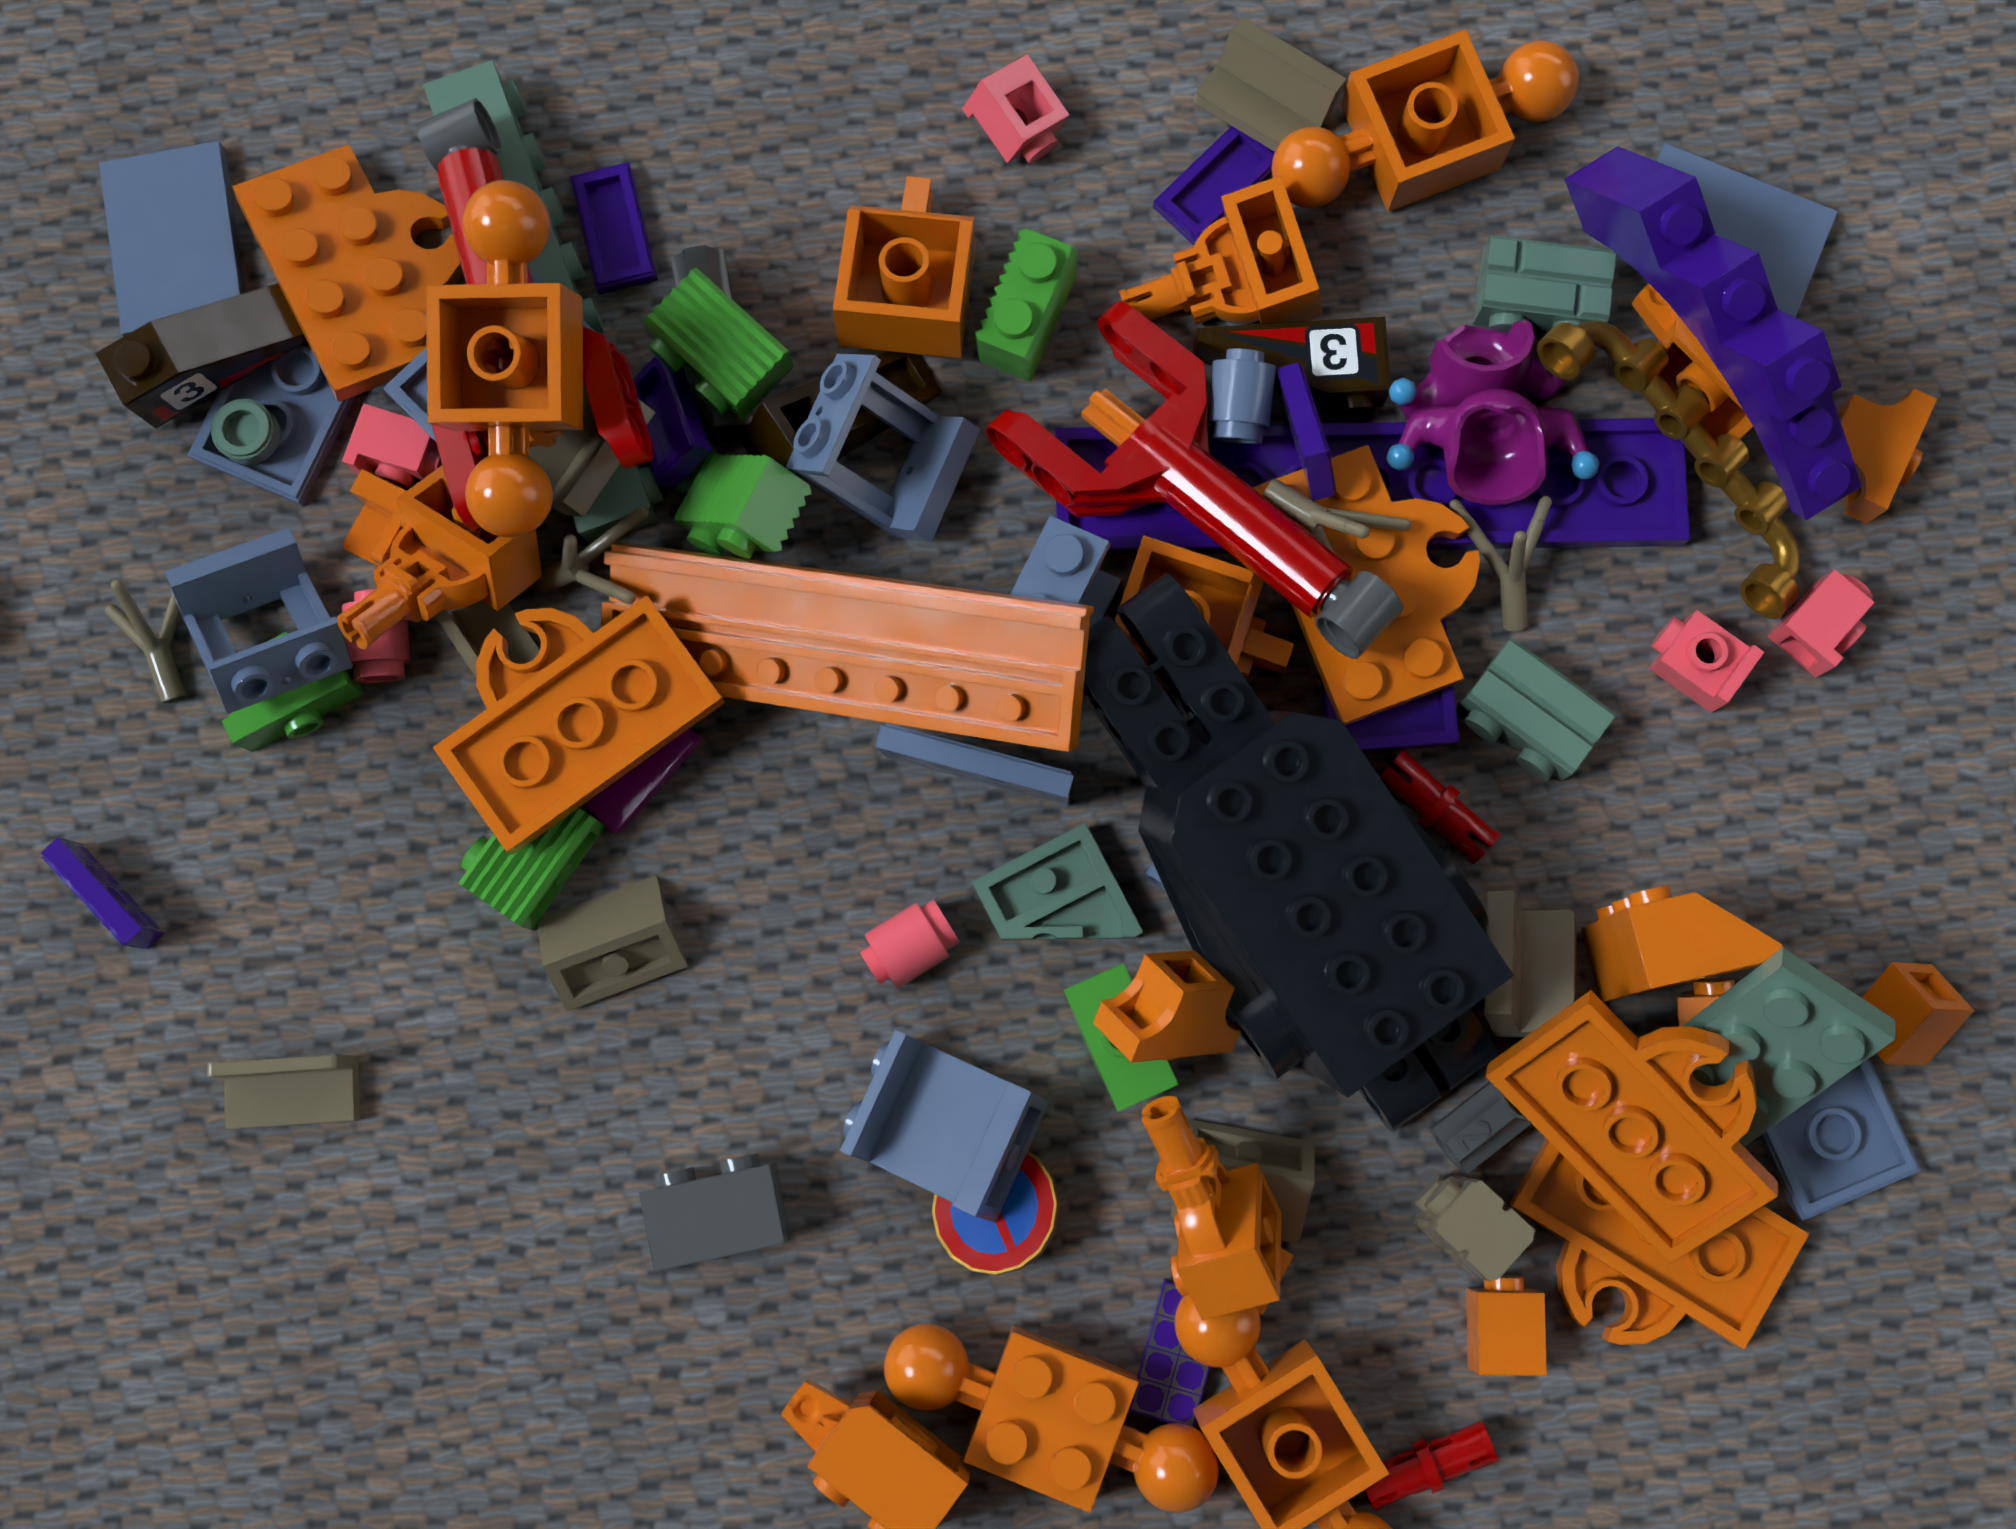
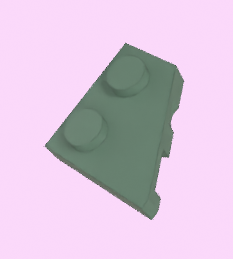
M1086 823L971 881L1001 941L1134 939L1143 934L1135 915Z

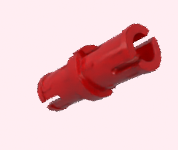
M1406 749L1393 760V763L1411 778V782L1407 783L1389 766L1379 776L1390 790L1421 815L1417 821L1423 827L1428 829L1432 825L1463 853L1473 865L1486 852L1467 836V832L1471 831L1490 848L1501 836L1500 832L1491 828L1457 798L1461 793L1452 784L1445 788L1424 767L1414 760Z
M1479 1420L1457 1432L1429 1442H1425L1423 1437L1412 1441L1411 1445L1413 1448L1382 1461L1389 1475L1365 1490L1375 1512L1400 1499L1430 1489L1432 1494L1445 1490L1443 1483L1473 1470L1496 1464L1499 1460L1483 1422Z

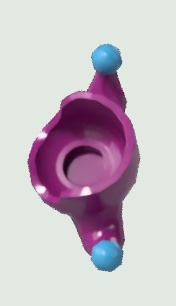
M1527 320L1514 322L1509 332L1463 324L1443 339L1435 341L1434 349L1429 356V374L1417 387H1415L1414 382L1401 378L1393 382L1389 388L1391 401L1400 405L1404 417L1408 419L1412 412L1422 408L1457 406L1470 395L1485 389L1501 388L1515 391L1529 400H1549L1561 390L1567 380L1553 375L1544 367L1540 360L1532 358L1535 336L1531 322Z
M1501 388L1485 389L1474 393L1457 406H1434L1412 412L1399 444L1393 445L1386 457L1387 462L1392 468L1407 470L1414 461V452L1420 446L1434 445L1444 450L1447 481L1456 495L1470 502L1484 505L1509 504L1524 499L1538 490L1546 477L1548 448L1559 449L1570 456L1572 459V473L1580 479H1590L1599 470L1598 457L1588 451L1579 421L1572 411L1565 408H1536L1526 397L1515 391Z

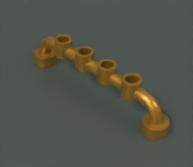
M1600 320L1581 322L1578 325L1567 322L1556 324L1537 345V354L1544 367L1561 379L1571 380L1576 378L1593 361L1595 357L1594 346L1601 348L1616 363L1614 365V374L1618 382L1626 389L1642 394L1656 411L1654 421L1658 429L1667 437L1680 440L1697 459L1694 467L1701 480L1710 486L1721 488L1736 506L1734 515L1739 525L1752 534L1761 535L1771 548L1774 558L1773 564L1764 563L1758 565L1741 583L1740 594L1746 605L1755 613L1770 619L1781 617L1799 596V589L1795 578L1798 575L1800 562L1797 541L1789 527L1780 518L1789 507L1783 489L1774 483L1766 481L1760 482L1756 487L1751 484L1740 471L1749 460V451L1746 445L1740 439L1730 434H1722L1714 440L1700 423L1709 412V404L1704 395L1697 389L1689 386H1682L1674 392L1659 375L1668 365L1669 358L1665 349L1658 342L1649 338H1642L1634 345L1628 336L1616 326Z

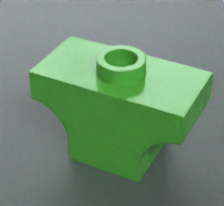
M284 632V633L278 635V636L275 637V638H278V637H280V636H283V635H286V634H289V633ZM346 669L232 712L222 720V723L233 744L253 752L284 735H287L289 739H295L316 731L324 724L322 715L365 693L360 683L353 681L352 670Z
M1124 963L1063 990L1079 1031L1117 1112L1179 1085L1168 1061L1152 1060L1131 1063L1093 1024L1101 1001L1117 996L1132 982Z

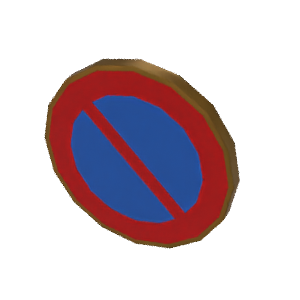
M1028 1151L996 1223L974 1217L952 1206V1202L934 1194L931 1212L936 1236L952 1259L974 1272L1002 1275L1025 1268L1044 1252L1056 1231L1060 1202L1053 1176L1041 1159Z

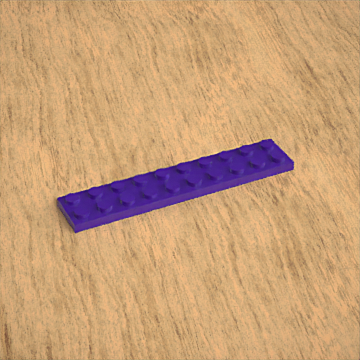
M1654 418L1578 419L1588 451L1598 457V473L1590 479H1580L1572 473V459L1570 456L1559 449L1548 448L1546 477L1539 489L1524 499L1500 505L1473 503L1456 495L1447 481L1444 450L1434 445L1420 446L1414 452V461L1409 469L1396 470L1392 468L1387 462L1386 457L1389 449L1393 445L1399 444L1407 422L1321 423L1331 458L1369 445L1392 502L1418 498L1441 503L1449 509V503L1457 499L1473 517L1495 549H1511L1514 534L1517 531L1527 532L1538 502L1543 496L1550 497L1552 505L1535 548L1683 546L1690 540L1684 444L1680 440H1674L1664 435L1656 426ZM1270 424L1269 429L1263 430L1262 444H1236L1211 439L1213 425H1207L1209 454L1250 487H1255L1302 469L1289 424ZM1094 427L1055 428V437L1099 473L1105 469L1104 461L1118 448ZM1056 501L1057 519L1110 542L1106 555L1137 554L1143 535L1196 553H1228L1166 502H1151L1122 515L1075 517ZM1467 533L1455 540L1444 537L1434 538L1426 546V550L1478 549Z

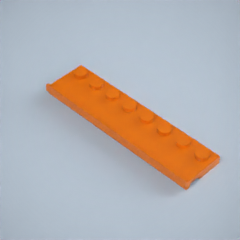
M632 543L611 544V551H604V564L610 565V582L632 591L636 599L632 604H627L609 596V601L602 602L601 627L647 595L722 697L1066 752L1078 748L1090 614H1093L1094 606Z

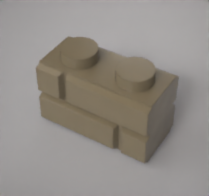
M1438 1174L1426 1184L1413 1201L1420 1209L1415 1215L1414 1225L1436 1245L1444 1247L1443 1252L1466 1273L1487 1281L1499 1280L1534 1240L1535 1229L1512 1208L1503 1207L1504 1201L1479 1179L1461 1176H1450L1445 1179L1441 1174Z

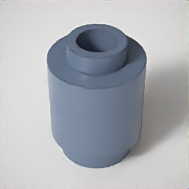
M1227 349L1226 359L1213 361L1207 423L1213 425L1211 439L1236 444H1262L1263 430L1269 429L1271 424L1276 366L1264 362V352L1252 349Z

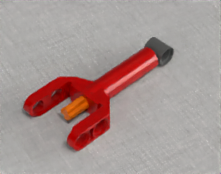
M475 98L417 123V133L426 157L437 171L438 182L466 284H487V263L479 258L467 243L463 231V213L468 200L475 191L485 184L504 180L496 156V153L501 152V142L497 129L484 105ZM528 266V283H533ZM583 326V380L598 433L609 442L614 455L625 469L628 470L651 461L654 458L652 442L627 357L619 353L617 347L609 343L603 334ZM511 349L509 357L500 358V369L506 370L510 366L514 356L513 349ZM432 424L453 505L463 523L470 530H480L482 527L476 523L468 510L465 489L473 468L488 456L487 432H454ZM529 431V448L539 444L544 448L557 444L555 438L561 436L562 431Z
M1115 302L1098 318L1097 325L1099 331L1111 346L1114 358L1167 400L1145 420L1106 388L1101 393L1097 390L1089 397V405L1081 412V417L1118 447L1104 461L1105 469L1101 473L1026 413L1013 412L1008 409L1003 410L986 427L987 437L995 449L1075 517L1122 515L1151 502L1168 503L1310 619L1314 617L1316 627L1325 640L1337 651L1351 659H1358L1403 612V604L1400 598L1386 582L1367 571H1360L1350 582L1353 572L1352 566L1209 454L1204 362L1125 302Z

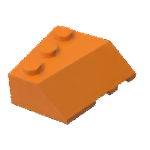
M1669 885L1629 894V898L1614 901L1610 906L1599 908L1596 910L1598 921L1581 928L1602 1002L1758 967L1783 948L1782 944L1696 892L1672 897Z

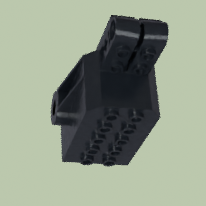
M1166 573L1117 608L1118 615L1130 634L1129 638L1118 624L1107 615L1089 627L1083 697L1146 786L1138 831L1191 949L1200 954L1235 987L1226 1009V1016L1241 1029L1239 1035L1275 1079H1278L1300 1063L1303 1068L1347 1098L1359 1091L1380 1121L1391 1132H1395L1441 1098L1433 1080L1412 1050L1416 1049L1436 1078L1449 1090L1456 1087L1498 1056L1495 1044L1471 1010V1007L1512 978L1514 974L1483 930L1484 927L1489 925L1488 916L1472 887L1446 857L1440 846L1398 805L1341 720L1296 712L1267 710L1189 595L1171 575ZM1134 645L1139 647L1146 657V661L1143 660ZM1154 674H1157L1163 682V684L1166 686V688L1176 701L1175 705L1173 704L1165 690L1162 688ZM1178 709L1183 711L1189 721L1186 722Z

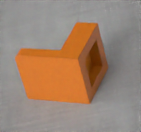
M361 469L350 492L364 503V506L345 538L343 548L349 553L376 566H380L390 558L392 542L402 529L396 498L405 493L406 490Z
M1891 962L1862 997L1895 1019L1896 1039L1877 1052V1055L1883 1062L1889 1065H1925L1929 1063L1975 1011L1932 964Z

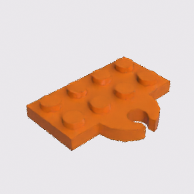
M350 144L232 186L236 200L338 402L389 383L427 347L426 285H455L462 276L463 269L453 234L449 235L443 245L435 249L419 247L414 243V240L424 230H444L450 225L445 205L419 192L397 189L374 193Z
M1369 445L1331 458L1336 485L1334 496L1315 500L1314 502L1324 508L1379 514L1410 520L1411 528L1408 531L1368 527L1370 533L1366 538H1359L1322 525V529L1334 553L1353 568L1350 582L1360 571L1375 574L1386 582L1398 595L1403 604V612L1358 659H1351L1337 651L1325 640L1316 627L1314 617L1310 619L1291 603L1337 720H1341L1345 726L1456 685L1464 679L1441 621L1457 612L1476 584L1480 565L1479 550L1466 552L1461 561L1450 568L1438 567L1430 561L1426 551L1427 543L1430 540L1439 537L1455 540L1465 534L1469 526L1462 517L1441 503L1418 498L1392 502ZM1303 469L1276 478L1311 499ZM1271 481L1252 488L1263 496L1265 489ZM1296 522L1298 525H1300L1302 528H1304V529L1308 532V530H1307V528H1306L1305 526H1303V525H1301L1300 523Z
M647 595L594 633L576 616L554 608L525 609L515 613L519 625L524 630L538 634L540 637V651L528 663L517 664L511 662L508 655L509 642L494 628L485 638L476 660V687L486 710L432 748L507 853L513 855L725 703Z
M1590 990L1488 1063L1485 1077L1669 1264L1778 1197V1181L1739 1142L1749 1131L1756 1111L1757 1093L1754 1072L1749 1061L1745 1060L1736 1064L1732 1077L1726 1083L1718 1086L1702 1084L1692 1075V1072L1697 1067L1704 1064L1720 1063L1729 1054V1040L1717 1033L1692 1026L1662 1027L1637 1038L1597 995Z
M1547 1139L1543 1142L1508 1203L1509 1207L1564 1240L1556 1263L1557 1287L1569 1315L1578 1325L1585 1327L1593 1318L1592 1302L1599 1290L1604 1287L1614 1286L1621 1292L1625 1301L1624 1312L1617 1321L1604 1327L1601 1339L1619 1345L1647 1344L1670 1333L1686 1315L1734 1346L1745 1350L1809 1236L1804 1230L1762 1206L1669 1264Z

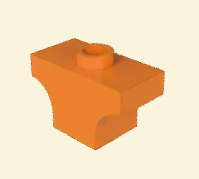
M1913 388L1895 404L1880 405L1854 394L1837 409L1862 487L1846 496L1844 514L1868 524L1888 509L1898 485H1905L1911 479L1921 461L1923 452L1915 447L1937 398Z
M1195 950L1144 954L1138 972L1130 985L1117 996L1101 1001L1093 1024L1131 1063L1152 1060L1170 1061L1181 1057L1232 1052L1241 1032V1029L1226 1016V1009L1235 987Z

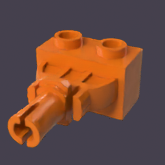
M1281 175L1221 196L1225 217L1208 226L1199 236L1194 246L1173 253L1177 267L1171 269L1172 273L1126 290L1125 288L1119 290L1122 302L1135 308L1150 321L1183 309L1185 313L1191 311L1195 325L1216 317L1238 324L1260 321V324L1301 322L1323 314L1320 289Z
M440 466L396 498L402 529L392 542L390 558L373 570V579L377 588L356 605L339 614L337 623L343 635L351 643L357 642V647L365 650L402 619L419 622L423 619L427 622L441 610L459 609L479 601L499 611L542 577L536 529L524 536L513 538L500 537L483 528L477 531L470 530L463 523L453 505L443 466Z
M1163 1096L1151 1101L1143 1108L1141 1121L1160 1158L1156 1165L1155 1180L1162 1191H1169L1178 1211L1174 1216L1175 1230L1179 1240L1178 1253L1171 1256L1170 1260L1172 1277L1178 1292L1182 1296L1190 1295L1202 1321L1279 1301L1282 1212L1258 1162L1226 1171L1218 1159L1219 1153L1213 1144L1207 1145L1204 1138L1195 1136L1176 1096Z

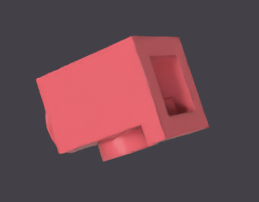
M1028 54L982 79L962 108L968 119L975 116L1007 164L1022 155L1031 164L1049 153L1058 144V140L1054 135L1069 117V113Z
M363 403L342 462L357 476L361 469L373 474L375 469V476L404 490H409L413 481L420 482L442 466L437 443L412 418Z
M1833 569L1814 582L1767 637L1817 678L1835 668L1844 658L1841 654L1865 631L1867 626L1860 619L1875 603L1872 600L1873 595L1869 588L1857 578L1847 574L1842 575L1836 569Z
M1695 610L1683 621L1673 616L1659 632L1651 647L1660 653L1649 669L1712 713L1731 700L1764 654V651L1755 645L1749 647L1703 613ZM1697 644L1714 655L1713 663H1704L1698 658L1696 654Z

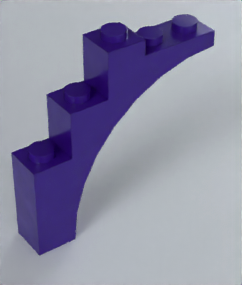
M1619 146L1566 177L1564 180L1584 232L1612 249L1637 270L1668 302L1700 342L1727 381L1753 425L1776 471L1791 511L1801 518L1808 520L1862 487L1831 394L1841 388L1842 385L1824 330L1777 308L1759 252L1715 233L1697 178Z

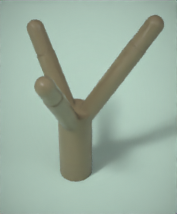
M1273 479L1263 493L1264 498L1288 517L1305 526L1312 536L1331 551L1333 549L1322 529V525L1359 538L1368 537L1370 533L1368 527L1408 531L1411 528V522L1406 518L1324 508L1277 479Z
M1548 496L1540 498L1527 532L1517 531L1514 534L1509 565L1505 563L1463 504L1457 499L1449 503V509L1462 517L1467 523L1469 529L1466 533L1500 578L1503 629L1508 631H1519L1528 627L1526 570L1552 505V500Z
M640 506L579 554H576V537L571 534L565 536L562 559L542 568V577L533 583L536 590L547 594L577 581L612 598L632 604L636 599L632 591L590 573L588 563L644 520L649 514L647 507Z
M121 580L112 581L111 589L126 615L115 605H108L105 608V613L144 652L161 702L168 703L187 696L170 649L180 616V610L173 593H171L157 639Z

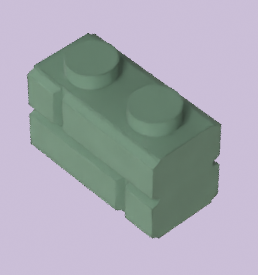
M1490 235L1480 255L1473 324L1488 325L1489 330L1509 332L1514 322L1527 320L1532 323L1533 331L1548 333L1556 324L1561 322L1578 325L1581 322L1600 320L1608 323L1613 290L1611 286L1614 279L1616 253L1613 250Z
M1512 637L1499 649L1457 706L1468 714L1464 722L1475 734L1492 743H1496L1501 738L1520 752L1516 758L1519 765L1543 781H1548L1553 776L1561 782L1571 776L1616 716L1614 711Z

